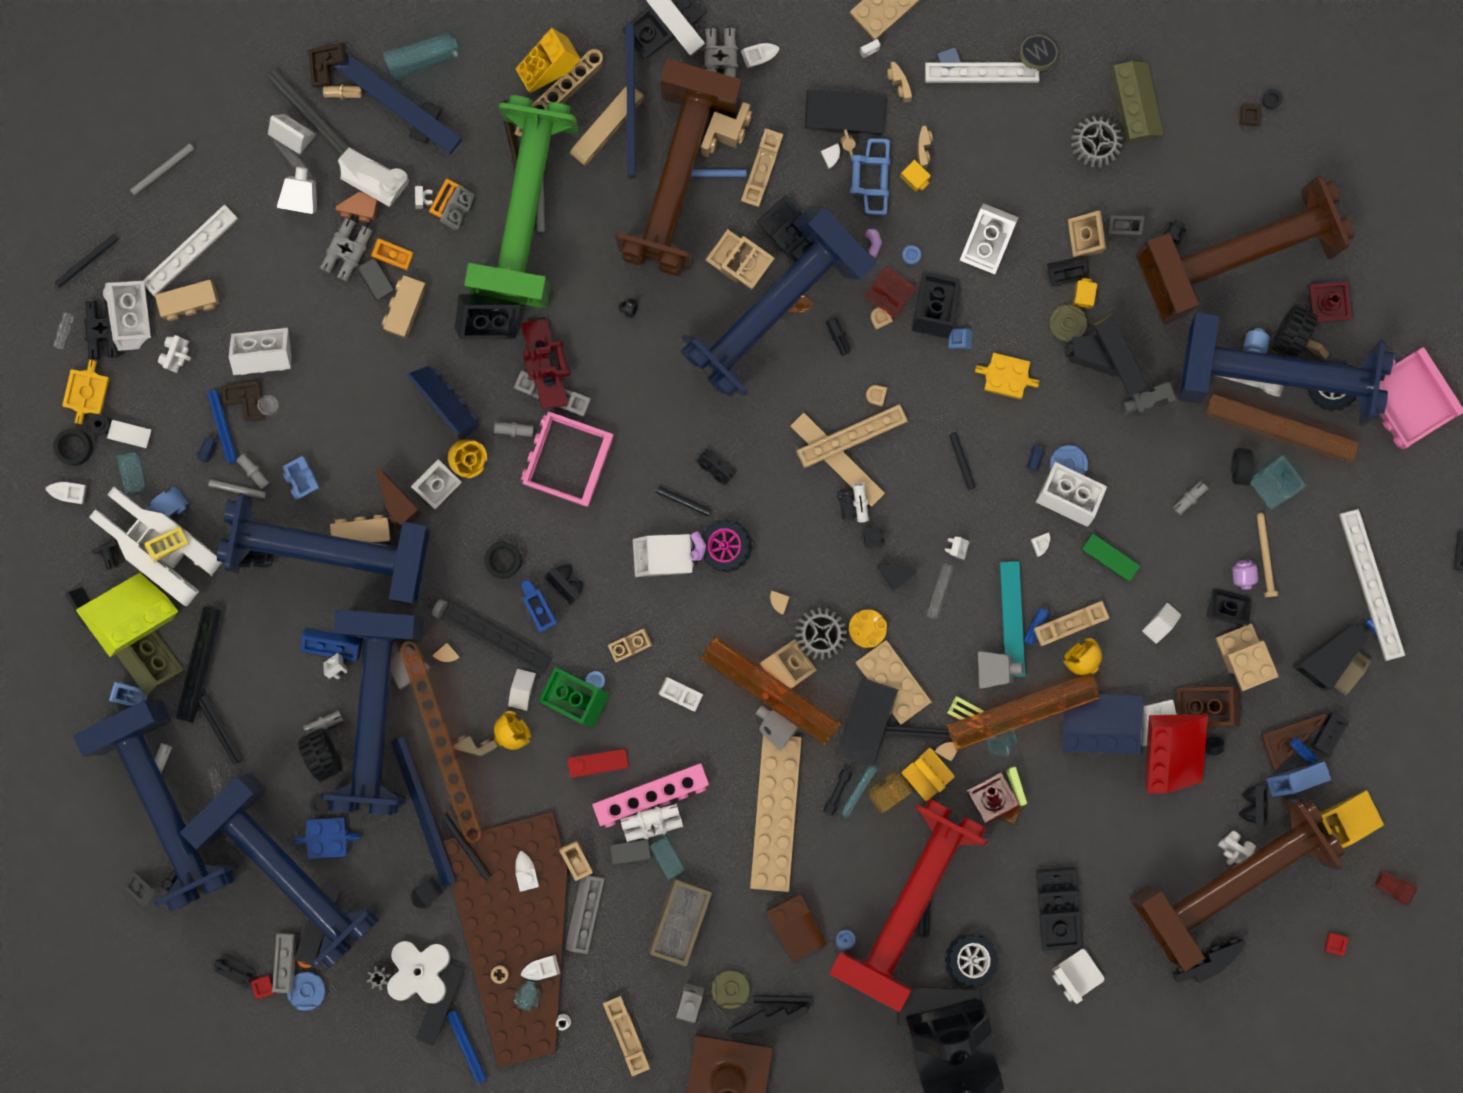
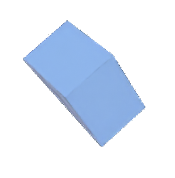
M115 682L109 701L134 706L147 700V696L139 687Z

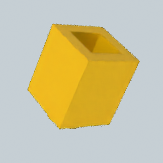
M914 160L901 173L900 178L917 192L919 189L923 191L930 184L928 180L931 175Z
M1082 278L1081 281L1078 280L1075 286L1072 305L1091 309L1094 306L1097 283H1093V280Z

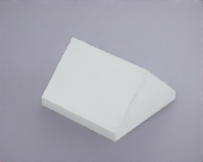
M285 114L272 115L270 118L268 135L298 154L302 153L316 135V133Z
M438 459L411 487L436 509L462 482Z

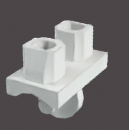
M176 335L174 337H166L164 344L165 347L169 348L167 355L161 354L159 356L158 363L163 365V368L177 373L184 360H191V357L187 356L189 341Z
M1235 831L1230 832L1218 843V846L1225 850L1223 855L1228 857L1226 862L1228 865H1232L1234 862L1240 863L1254 854L1256 845L1249 841L1245 842L1243 846L1238 844L1241 836Z

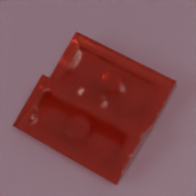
M885 266L863 297L895 319L916 290V287Z

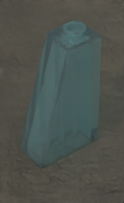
M447 33L385 52L383 56L394 80H397L457 56L456 49L459 47L455 37L451 39L450 34Z

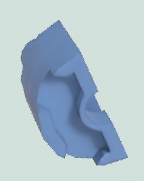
M303 456L282 466L285 471L283 476L286 482L293 485L291 492L296 500L302 499L320 489L316 476L312 469L309 468Z
M173 486L168 492L165 493L163 491L150 502L151 506L145 510L162 513L172 518L175 514L178 516L183 514L187 510L186 506L190 503Z

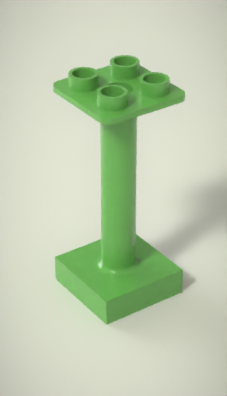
M512 95L509 97V103H499L498 109L505 121L515 123L523 131L498 266L495 268L468 263L464 286L471 294H479L522 305L548 309L551 292L550 283L545 276L526 273L551 135L559 132L579 134L580 128L576 117L570 113L571 107L568 105L549 102L547 110L536 109L532 106L533 100Z

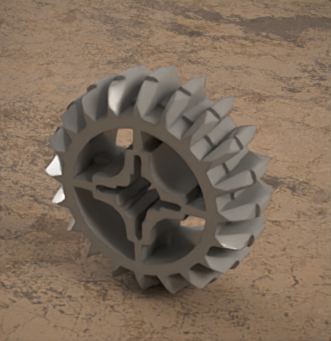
M1092 116L1091 122L1086 118L1084 124L1081 122L1078 124L1079 129H1074L1073 132L1076 135H1072L1071 140L1076 142H1073L1071 147L1077 148L1073 151V154H1080L1077 158L1079 161L1082 158L1085 159L1084 165L1089 161L1091 162L1090 167L1093 168L1095 163H1097V166L1101 168L1102 161L1107 166L1109 165V160L1115 161L1114 155L1118 156L1120 154L1118 149H1121L1123 145L1119 142L1122 141L1123 137L1117 136L1121 131L1120 129L1114 130L1116 123H1113L1111 126L1109 125L1110 119L1103 122L1102 116L1099 117L1098 121L1095 116ZM1096 128L1094 135L1083 136L1085 131ZM1103 130L1109 135L1110 139L1103 136ZM1096 137L1099 139L1098 142H1100L1097 148L1094 144L1095 142H1093ZM1082 143L1090 147L1091 154L1085 150ZM1111 148L1107 154L1097 156L1099 149Z
M821 608L817 609V614H815L813 609L810 610L811 617L807 613L803 614L806 621L799 619L798 622L802 624V627H795V629L801 631V633L795 634V637H801V640L796 642L797 645L803 643L804 646L800 650L803 651L807 648L806 656L813 652V659H816L817 655L820 654V659L824 660L825 653L828 658H831L830 651L837 655L838 650L836 647L843 648V645L839 642H846V638L841 637V635L847 634V631H841L840 629L845 626V623L839 625L838 621L842 618L839 616L834 619L833 617L836 615L834 611L829 616V609L827 608L824 614H822ZM824 618L830 621V623L822 627L815 623L813 619ZM809 624L813 630V636L807 641L805 631ZM828 627V629L823 634L825 637L824 639L820 637L813 640L818 634L817 629H820L821 631L822 629L825 630ZM833 627L836 630L834 643L831 642L828 636L829 631ZM816 641H821L827 645L828 649L819 650L811 645Z

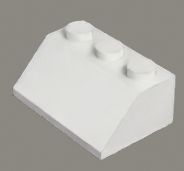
M288 328L231 334L229 360L233 375L291 369L292 357Z
M1055 462L1041 488L1036 503L1088 527L1097 513L1107 486Z

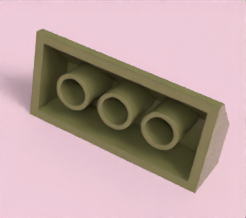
M1131 61L1114 65L1110 72L1126 144L1164 136L1148 62Z
M156 631L116 654L146 696L158 690L184 671Z

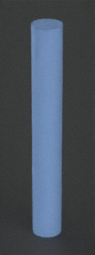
M693 169L691 177H746V169Z

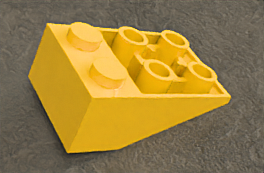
M551 28L524 60L520 62L516 71L528 92L531 93L568 74L581 59L568 37Z
M1367 790L1320 812L1323 821L1319 825L1326 836L1332 834L1343 848L1384 826Z

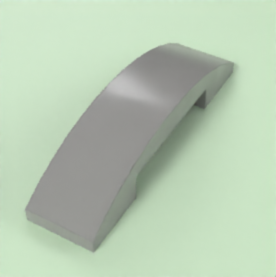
M521 371L514 389L539 399L536 384H534L533 380L528 379L526 372ZM564 389L568 405L559 408L584 417L591 398Z

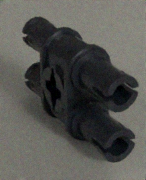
M104 300L106 317L101 319L98 318V301H85L86 318L84 323L86 337L84 338L88 342V359L101 358L99 347L101 340L107 341V358L120 357L112 337L106 300ZM102 325H103L104 327L108 328V329H106V330H103V333H101L100 331H98L99 329L102 328Z

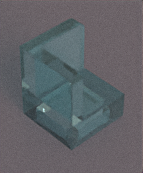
M996 725L986 739L990 754L1008 756L1017 743L1014 728Z

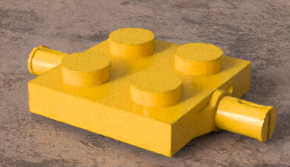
M997 353L992 354L988 367L976 365L974 372L985 375L984 391L1022 399L1024 388L1027 385L1038 388L1040 381L1029 378V361Z
M89 360L87 371L70 370L62 406L77 412L74 423L82 425L84 415L88 413L102 414L110 378L95 373L97 361Z

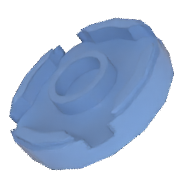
M1062 446L1050 458V470L1056 462L1082 475H1085L1087 472V456L1076 446Z
M309 971L300 972L294 976L293 993H287V997L295 1008L303 1011L313 1010L325 999L326 986L323 979L316 973Z

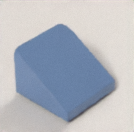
M967 328L952 329L948 348L971 349L972 330Z

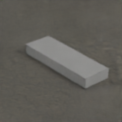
M276 934L272 992L293 993L297 934Z

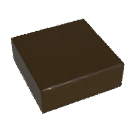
M1241 105L1239 125L1259 126L1261 106Z

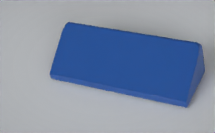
M305 628L301 639L302 652L330 657L339 653L343 656V659L358 660L361 638Z

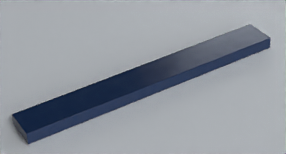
M626 23L628 179H635L634 24Z
M346 53L347 63L333 66L450 155L462 141L458 135Z
M404 736L395 739L391 743L441 884L444 887L456 883Z

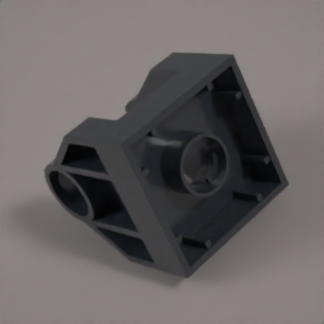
M981 999L906 1017L923 1093H1001L1004 1090L1001 1072L997 1065L992 1043V1029L989 1016Z

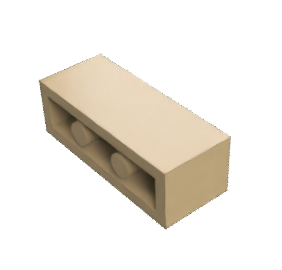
M404 275L402 280H398L396 290L398 291L396 296L391 298L389 303L390 312L384 316L382 322L383 329L386 332L405 339L408 338L427 288L425 283Z
M211 280L155 295L160 316L165 320L167 319V321L177 320L178 316L184 314L186 316L195 315L198 310L202 309L204 311L213 310L216 305H220L215 284Z
M375 515L370 520H366V517H357L352 522H347V519L335 520V524H330L332 536L372 543L392 542L390 519L388 517L385 518V515Z

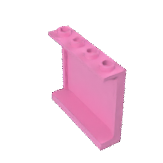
M1424 347L1393 365L1390 375H1385L1384 381H1380L1379 389L1388 391V399L1384 414L1380 413L1379 415L1383 419L1382 423L1385 429L1394 436V443L1397 447H1401L1402 450L1463 413V407Z

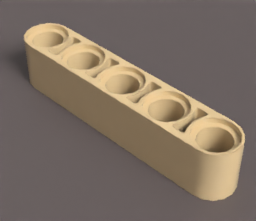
M596 49L588 51L568 74L558 79L532 106L536 109L543 108L547 110V105L550 102L549 98L552 95L559 97L554 103L564 104L603 67L602 53ZM594 56L600 58L599 62L595 64L591 63L590 59ZM583 69L586 71V74L580 77L576 75V72ZM570 82L572 87L566 90L562 88L563 84Z
M627 86L570 151V154L584 166L592 160L627 119ZM636 88L635 109L645 97Z

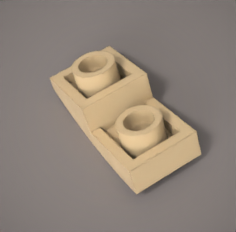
M891 62L890 68L887 69L888 80H892L893 85L900 84L898 86L899 98H903V103L911 102L912 95L907 79L900 67L895 62Z
M922 126L917 147L918 163L923 168H927L930 161L928 150L925 151V149L930 148L933 141L931 130L927 131L926 126Z
M645 628L608 645L615 662H619L653 646Z

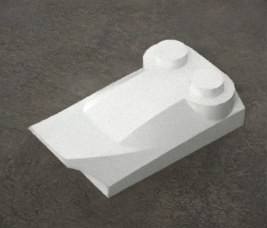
M348 148L338 160L341 168L340 179L389 207L408 186L409 179H407L405 171L397 168L391 170L351 148Z
M144 281L106 283L103 296L108 303L112 337L118 351L140 349L141 345L151 338Z

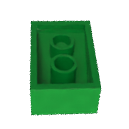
M554 667L539 702L583 725L594 728L610 693Z

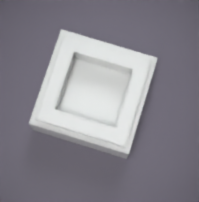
M878 39L860 48L862 58H866L879 51L881 44Z

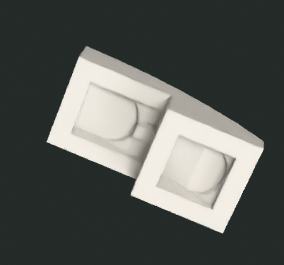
M111 420L107 439L147 448L151 430Z
M668 677L665 678L658 693L694 712L703 694Z

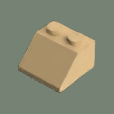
M796 639L760 663L781 695L817 671L805 652L800 650L801 646L797 645Z

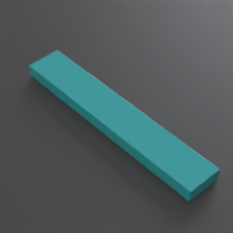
M1019 561L1000 562L1004 654L1012 655L1013 663H1023L1024 673L1014 675V677H1024L1025 661Z

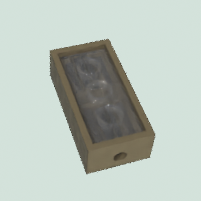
M676 878L672 879L648 948L650 955L687 966L712 894L709 889Z

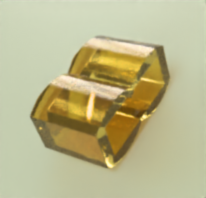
M890 773L884 778L886 782L880 786L877 783L869 789L870 793L867 796L880 814H883L913 792L900 773Z

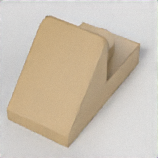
M577 840L559 849L575 881L593 873Z

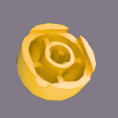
M471 439L457 441L448 452L450 468L461 477L472 478L483 471L484 462L487 461V453L483 445Z
M1093 638L1085 639L1086 643L1082 645L1080 643L1075 644L1065 654L1064 658L1066 661L1063 660V663L1071 672L1077 675H1091L1099 669L1098 666L1102 661V651Z
M506 711L497 719L494 725L495 741L499 746L509 750H516L524 747L531 741L528 740L531 738V733L526 723L522 719L519 721L515 717L517 714L512 711Z

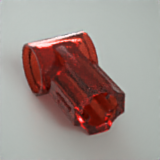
M1385 872L1378 876L1375 887L1387 892L1394 899L1408 906L1418 889Z

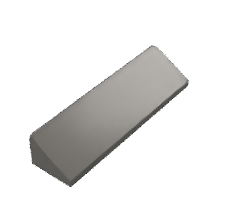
M588 875L580 879L565 945L566 950L588 954L605 878Z

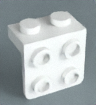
M1080 949L1052 968L1054 972L1052 977L1058 986L1063 985L1066 990L1063 993L1069 1002L1073 1000L1076 1004L1083 1000L1081 998L1083 995L1104 981L1103 975L1084 949Z

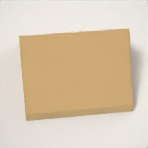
M1101 211L1068 219L1073 257L1103 253L1106 245Z

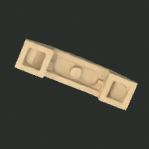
M765 128L748 183L741 199L742 202L757 207L760 206L783 134Z
M1100 601L1034 628L1040 646H1044L1109 619L1103 602Z
M619 996L603 1003L631 1075L634 1076L649 1070L650 1066L622 997Z

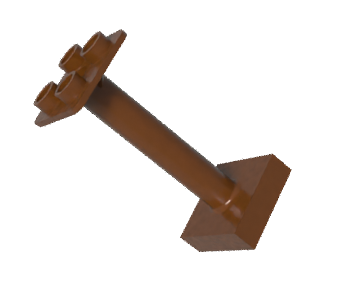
M666 59L660 79L662 99L682 104L645 233L634 237L623 233H616L615 240L617 248L623 254L622 260L639 266H644L646 258L658 261L657 263L660 264L658 270L674 276H681L682 269L691 270V254L679 250L672 240L709 113L714 114V112L733 119L736 118L741 101L742 79Z
M1321 175L1316 176L1301 189L1306 210L1181 259L1170 233L1147 241L1136 254V258L1163 325L1185 317L1199 305L1191 287L1193 284L1314 237L1319 238L1328 259L1335 258L1349 248V240L1354 238V230L1350 220L1346 216L1340 218L1334 204L1338 203L1340 198L1335 184L1332 181L1325 182Z
M1283 799L1281 803L1290 816L1291 830L1171 907L1162 891L1151 886L1145 887L1129 898L1171 964L1186 972L1204 960L1203 954L1188 931L1306 854L1317 858L1323 866L1337 870L1343 867L1338 858L1344 855L1345 851L1332 834L1326 836L1320 831L1317 824L1322 822L1323 818L1311 801L1305 803L1301 799Z

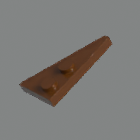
M1326 713L1261 734L1273 770L1278 769L1286 758L1293 754L1295 749L1290 746V741L1296 737L1304 742L1324 722L1327 717Z

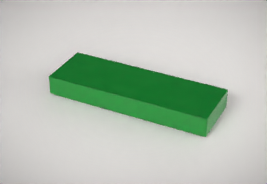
M1093 533L1081 549L1128 582H1130L1140 565Z

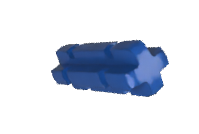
M1295 737L1290 741V746L1307 762L1314 764L1317 761V756L1301 740Z

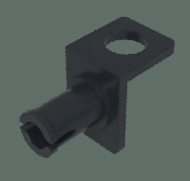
M110 535L112 544L91 550L92 554H102L106 570L118 567L113 550L120 546L117 539Z

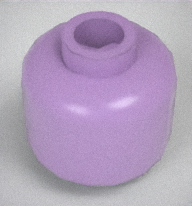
M1251 560L1236 562V565L1232 568L1234 584L1241 586V589H1251L1252 585L1258 582L1257 565L1253 564Z

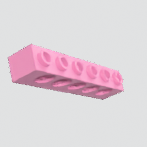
M699 763L592 805L600 826L605 825V828L615 825V820L631 817L638 811L651 810L652 806L658 804L660 807L671 804L670 800L676 797L678 801L689 797L688 793L695 791L696 794L707 790L706 786L709 785L702 764ZM685 777L692 778L693 786L685 788L682 780ZM665 785H674L675 793L672 795L666 794L664 791ZM648 791L656 792L657 799L650 802L647 800L646 794ZM630 798L638 799L639 806L637 808L629 807L628 800ZM617 804L620 806L621 812L619 815H613L610 812L612 805Z

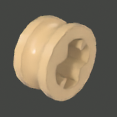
M498 965L491 971V979L495 983L501 984L508 979L509 971L505 966ZM498 969L505 973V978L502 977V980H499L498 976L494 974L495 971L498 972Z

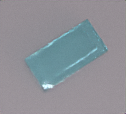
M134 452L117 456L125 494L146 490L138 453Z
M667 836L650 845L668 880L685 871Z

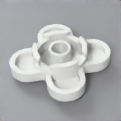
M402 941L396 944L391 956L399 972L388 982L387 990L389 995L395 1000L404 1001L418 993L427 1003L436 1004L442 1001L446 995V985L439 977V973L450 962L448 949L442 945L433 944L423 952H420L413 943ZM419 968L421 974L416 976V971Z

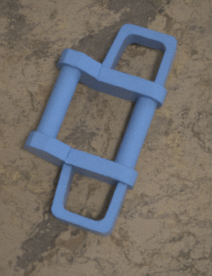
M871 138L868 140L865 156H851L853 171L850 194L864 198L866 215L885 216L887 213V197H889L888 166L891 162L889 158L890 141L888 139ZM871 144H884L886 146L885 158L869 157ZM860 164L881 166L880 190L859 187ZM867 197L884 198L883 210H869Z

